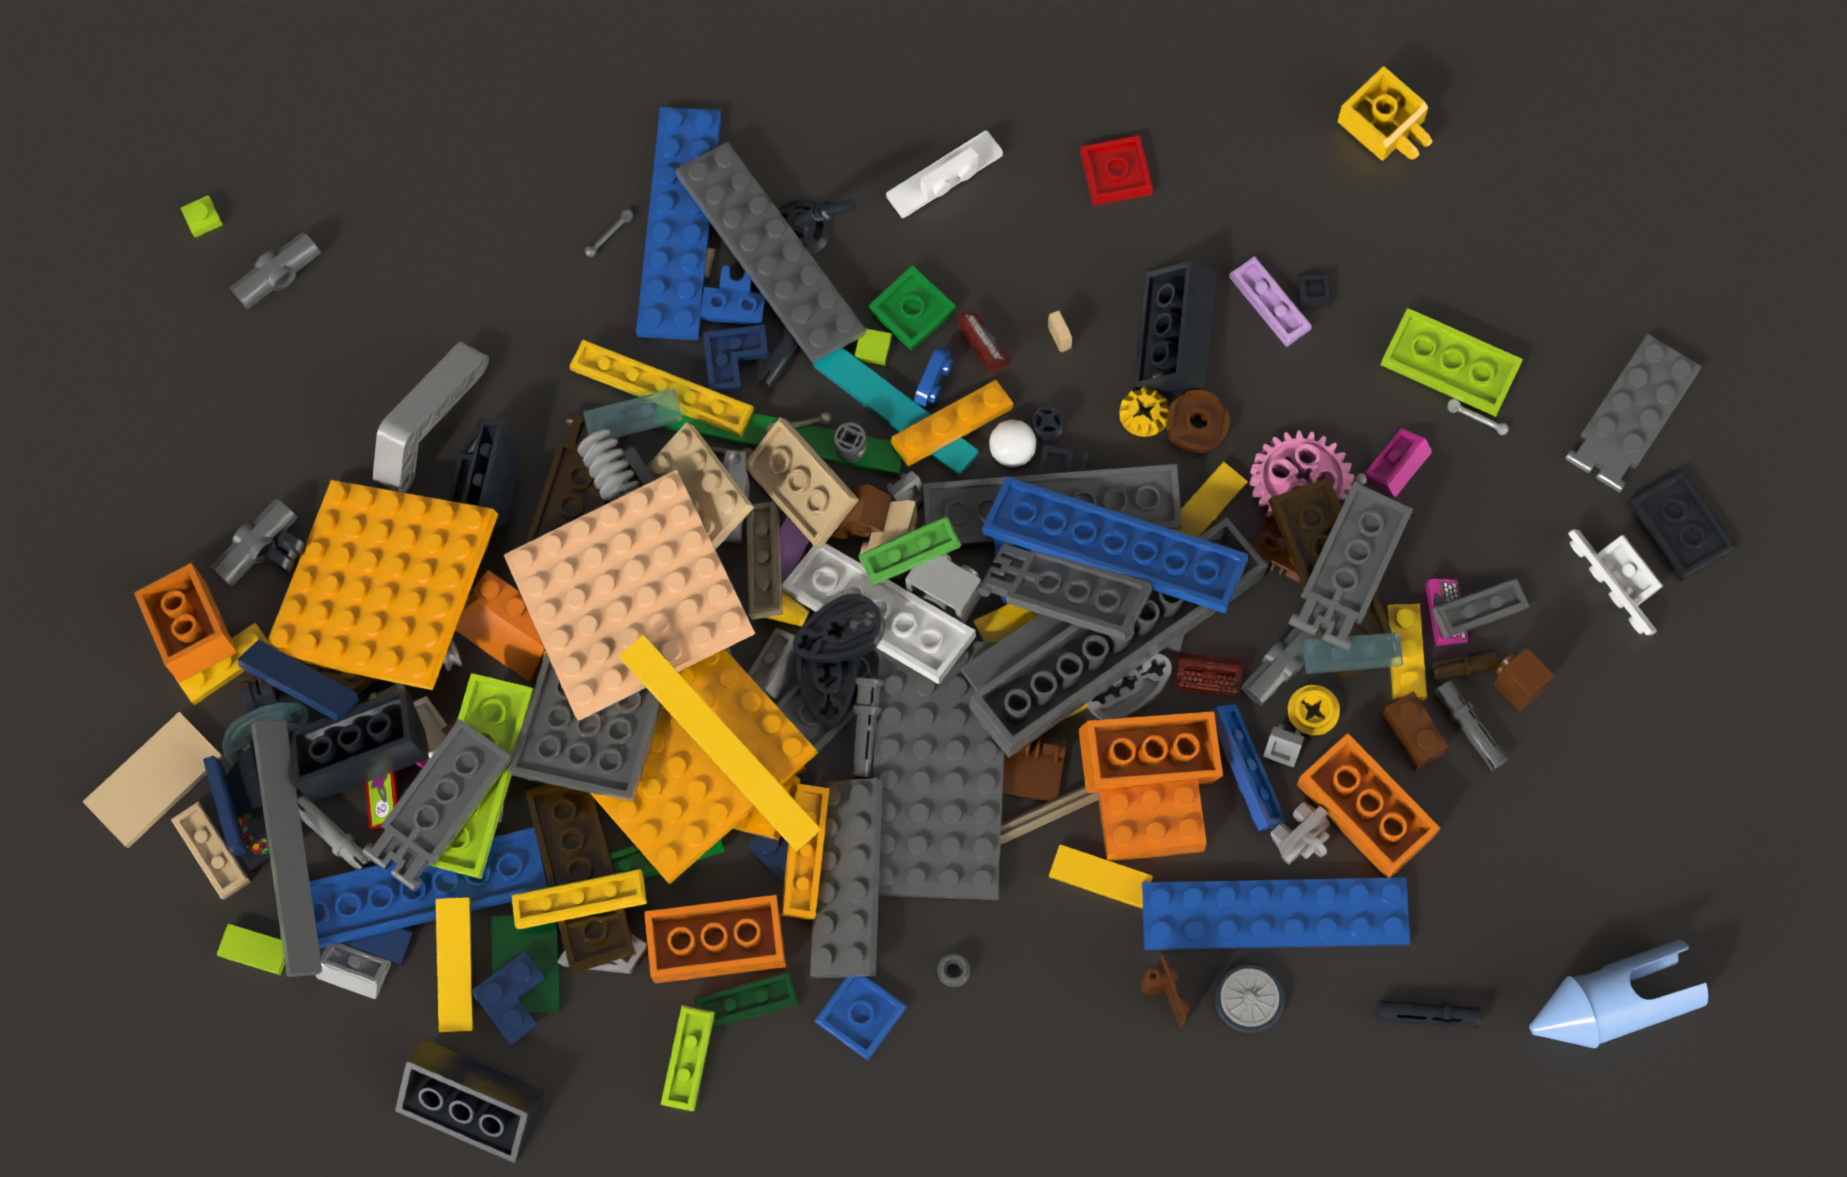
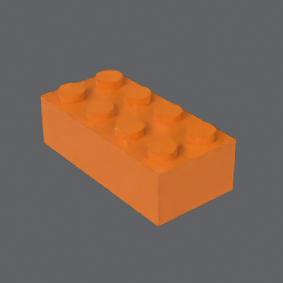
M1214 711L1086 721L1079 728L1086 793L1198 779V784H1211L1223 776Z
M1348 733L1300 776L1297 786L1317 807L1321 806L1327 811L1328 815L1326 816L1386 878H1391L1441 829Z
M777 895L644 912L650 974L655 984L786 967L780 906Z

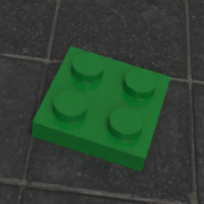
M913 265L868 306L869 312L911 351L915 350L956 312V306Z

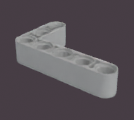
M462 341L457 343L386 416L379 426L376 437L373 467L374 482L391 491L402 493L408 491L415 477L419 442L483 375L489 363L488 355Z

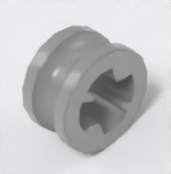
M453 639L443 661L447 671L451 670L453 665L463 666Z

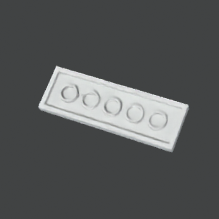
M826 543L822 548L813 545L782 584V591L815 612L827 603L845 594H861L868 597L880 608L885 620L884 635L876 648L937 684L941 683L976 637V632L971 627L888 579L872 586L862 564ZM866 612L864 614L865 619L860 622L852 618L849 620L850 626L844 629H850L854 633L857 631V625L862 622L867 626L871 625V618L875 615Z

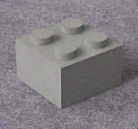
M947 554L912 568L905 579L906 590L965 624L981 599V595L977 591L981 584V579L978 577L979 574L969 566L962 565V567H959L950 562L951 558Z

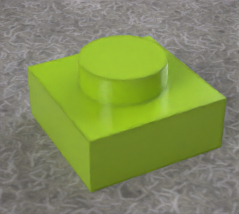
M209 195L181 207L182 213L195 238L223 225Z

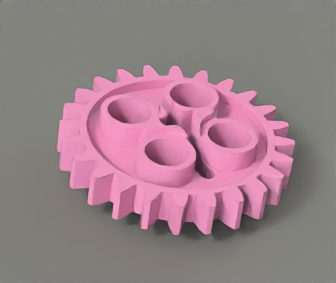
M1297 431L1295 439H1292L1285 432L1283 442L1273 437L1271 446L1264 444L1261 451L1262 454H1256L1254 461L1256 464L1252 465L1250 472L1253 474L1250 485L1255 486L1252 496L1261 497L1258 507L1268 506L1269 509L1266 516L1270 517L1273 515L1268 502L1271 497L1329 477L1342 508L1352 485L1350 484H1352L1354 475L1348 473L1352 466L1351 463H1342L1346 455L1345 452L1335 454L1337 444L1334 443L1327 447L1324 445L1326 437L1323 436L1319 441H1315L1313 432H1310L1307 439L1303 438L1301 431ZM1299 458H1308L1312 463H1304ZM1275 472H1281V473H1283L1286 477H1285V478H1279V477H1276L1273 473H1275Z

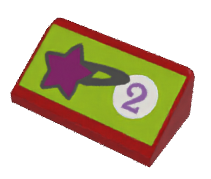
M398 771L365 783L370 830L383 828L381 827L382 823L400 800Z

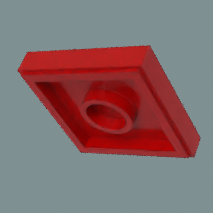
M1140 135L1080 146V154L1093 206L1153 194V186Z

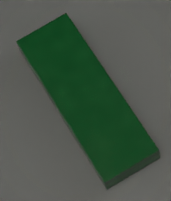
M790 971L694 998L696 1008L715 1012L712 1029L799 1005Z

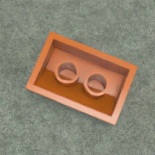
M487 570L473 588L479 598L462 611L455 631L526 681L532 683L540 672L546 649L521 593Z

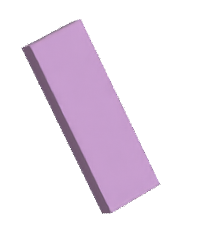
M1255 256L1230 273L1229 278L1286 347L1311 330L1312 325Z

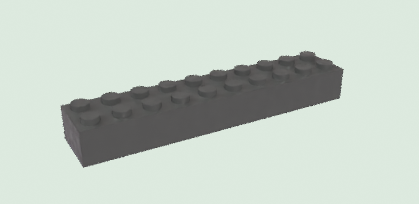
M1228 518L1198 537L1248 554L1247 564L1231 601L1262 580L1267 564ZM1152 590L1126 641L1073 624L973 693L969 708L1009 758L1217 611Z

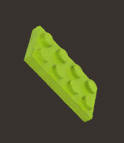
M1407 308L1382 359L1381 366L1496 417L1523 359Z

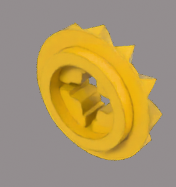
M1143 387L1140 390L1130 391L1122 399L1119 416L1121 423L1130 433L1136 436L1149 437L1158 434L1165 428L1166 414L1169 406L1166 398H1163L1157 390H1147ZM1139 403L1145 408L1153 407L1150 410L1151 420L1145 415L1136 416L1139 413Z
M1307 685L1298 689L1291 696L1287 707L1289 721L1297 730L1308 734L1310 737L1324 735L1334 728L1340 714L1339 703L1335 695L1327 688L1319 685ZM1321 701L1319 714L1322 716L1320 718L1313 716L1308 721L1305 720L1308 712L1305 705L1313 707Z

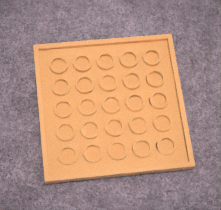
M677 470L504 554L574 715L579 721L646 688L618 657L642 634L677 672L755 634Z

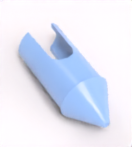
M1676 940L1605 965L1601 970L1587 975L1567 976L1530 1024V1030L1533 1035L1597 1048L1601 1043L1706 1006L1708 1003L1707 984L1703 983L1652 1000L1643 999L1634 992L1631 987V981L1677 964L1679 961L1678 953L1688 950L1689 946L1682 940Z

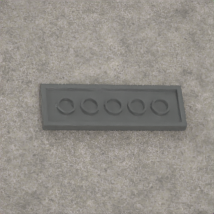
M878 778L818 782V787L830 789L816 916L812 923L810 976L813 978L876 976L883 781Z

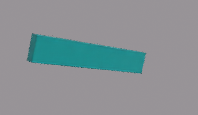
M843 348L813 364L815 369L898 432L931 416L930 413L914 403V401ZM959 438L930 454V456L960 477L979 455V450L963 438Z

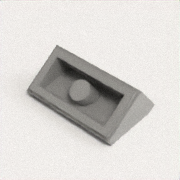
M775 628L748 672V675L763 692L775 700L779 699L795 673L798 655L793 647L796 635Z
M339 943L325 948L320 956L323 972L316 975V977L325 982L376 999L391 966V961Z

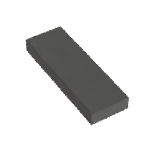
M1513 578L1436 606L1431 611L1444 639L1518 613L1530 606L1517 578Z

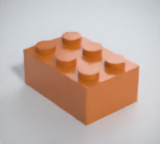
M192 563L134 592L162 660L179 683L237 653L209 587Z
M1198 779L1100 790L1099 806L1106 860L1116 862L1205 851L1207 842Z

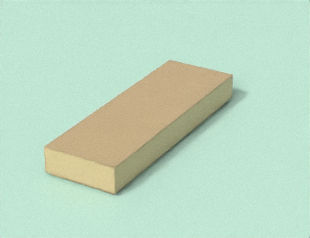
M199 801L171 819L221 899L225 900L251 882L234 854L228 849L224 838Z

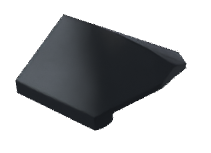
M255 748L240 754L226 776L239 819L263 811ZM296 787L297 799H299L301 794L300 790Z

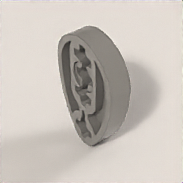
M1162 654L1154 655L1126 675L1129 680H1136L1133 690L1124 687L1119 690V697L1117 698L1113 694H1109L1105 697L1104 704H1100L1099 701L1092 702L1090 700L1087 703L1089 711L1101 720L1125 718L1127 716L1130 718L1139 713L1158 696L1168 681L1172 667L1169 659ZM1152 663H1156L1157 666H1164L1162 676L1158 677L1156 673H1148L1151 670ZM1123 678L1113 684V686H1121ZM1108 688L1100 694L1106 693L1108 691Z

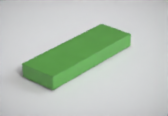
M945 516L859 554V559L871 585L874 586L961 547V543L948 516Z

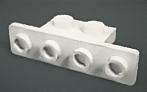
M984 131L886 193V197L900 217L905 218L1002 157L1003 151L990 133Z
M1573 529L1568 534L1573 539L1570 542L1571 547L1581 558L1584 555L1592 564L1589 570L1600 583L1603 581L1607 583L1612 590L1609 596L1619 608L1624 606L1631 614L1628 620L1639 634L1644 632L1646 635H1653L1656 633L1657 630L1638 605L1656 593L1663 585L1627 538L1621 535L1597 554L1580 530Z

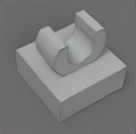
M913 471L908 474L902 473L900 475L901 479L894 485L891 483L887 484V490L893 502L911 500L916 502V507L924 502L923 484Z
M1282 724L1278 727L1273 726L1263 757L1294 768L1304 737L1301 736L1299 730H1296L1294 734L1283 730L1284 725Z

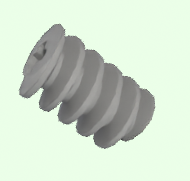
M609 429L589 435L579 445L578 452L580 456L584 457L583 462L589 468L590 476L595 479V486L600 489L599 493L602 499L616 500L638 489L640 484L638 481L628 482L633 478L634 472L633 470L623 472L629 465V462L625 459L617 461L624 453L622 449L612 450L616 447L618 441L616 438L606 439L612 432Z

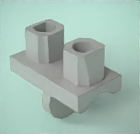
M1303 802L1292 814L1294 820L1300 824L1295 830L1291 831L1282 823L1271 831L1272 840L1279 848L1282 859L1288 865L1300 854L1305 859L1313 853L1319 857L1327 854L1323 843L1330 838L1326 830L1331 824L1326 817L1328 815L1327 811L1321 806L1315 809Z

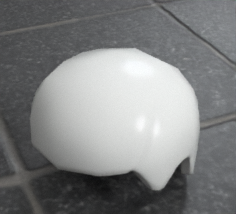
M1010 419L999 423L990 435L989 447L991 454L1003 466L1015 468L1025 465L1034 456L1036 451V437L1029 425L1019 420Z

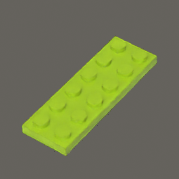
M471 673L458 720L461 719L513 756L534 689ZM509 765L436 865L429 862L427 866L482 879L511 778V774L508 772Z

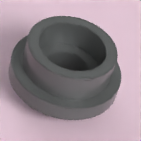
M948 954L938 964V977L946 986L959 987L970 976L969 962L962 955ZM953 965L960 968L959 975L955 977L950 976L947 972L948 968Z

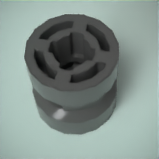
M853 422L840 425L834 435L836 453L839 458L846 462H857L864 457L867 451L865 431L860 425Z

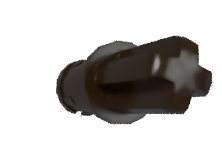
M1494 649L1469 655L1463 652L1460 653V657L1432 663L1431 669L1436 681L1460 676L1470 678V674L1498 669V661Z

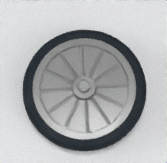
M1244 963L1230 968L1221 976L1215 988L1214 1000L1219 1016L1229 1027L1243 1033H1259L1273 1026L1280 1018L1285 1005V993L1280 980L1271 970L1258 964Z

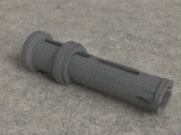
M855 678L858 692L857 704L853 706L854 714H857L851 776L872 777L876 717L882 713L879 701L880 689L884 686V680Z

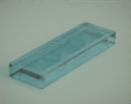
M675 388L583 411L588 435L601 430H612L611 435L606 439L617 438L683 421Z
M1399 632L1348 636L1353 639L1349 651L1322 640V638L1307 639L1302 642L1306 674L1400 667L1403 665Z

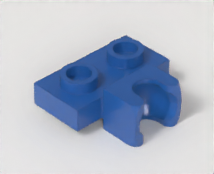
M723 266L719 284L720 289L704 287L700 312L701 320L748 326L763 325L766 299L763 294L753 292L754 282L746 271L741 280L735 281L732 280L729 266Z

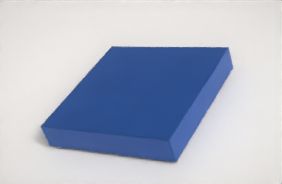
M867 976L846 977L814 1021L869 1061L905 1012L907 1005Z

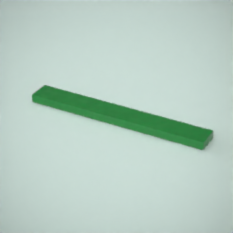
M658 405L654 426L678 432L687 422L693 425L702 437L757 447L767 435V425L776 423L779 418L753 413L742 437H739ZM814 425L794 428L825 462L899 477L903 459L891 444V441L866 436L867 451L864 457L857 462H846L839 458L836 453L834 439L836 430Z

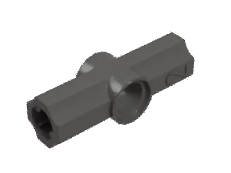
M302 231L278 251L270 250L260 256L256 261L255 268L233 284L230 289L242 305L249 309L273 290L280 291L288 287L295 279L296 272L320 255L321 252L312 239Z
M276 498L254 522H247L238 529L233 537V544L210 568L232 587L254 563H261L266 559L264 557L270 548H275V541L279 535L294 523L297 516Z
M1295 627L1283 641H1278L1263 658V663L1242 685L1241 689L1245 692L1246 696L1254 703L1263 706L1284 682H1289L1304 665L1308 655L1320 644L1323 637L1320 628L1318 627L1316 634L1312 635Z

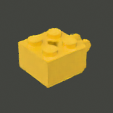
M1384 66L1341 106L1338 123L1382 161L1396 148L1411 160L1418 157L1419 152L1407 139L1408 136H1411L1422 147H1427L1432 143L1429 134L1420 127L1425 121L1428 111L1425 101Z

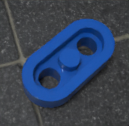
M938 346L934 350L917 388L914 403L924 407H928L930 402L936 403L941 391V386L938 385L942 375L947 376L953 364V359L949 358V350Z

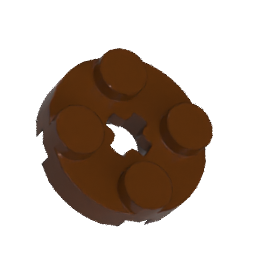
M1190 390L1176 398L1170 405L1165 420L1170 442L1190 453L1200 454L1213 451L1224 440L1230 427L1229 413L1219 402L1220 399L1205 390ZM1195 415H1200L1201 421L1205 422L1206 426H1201L1199 429L1195 428L1190 423V419H1194Z

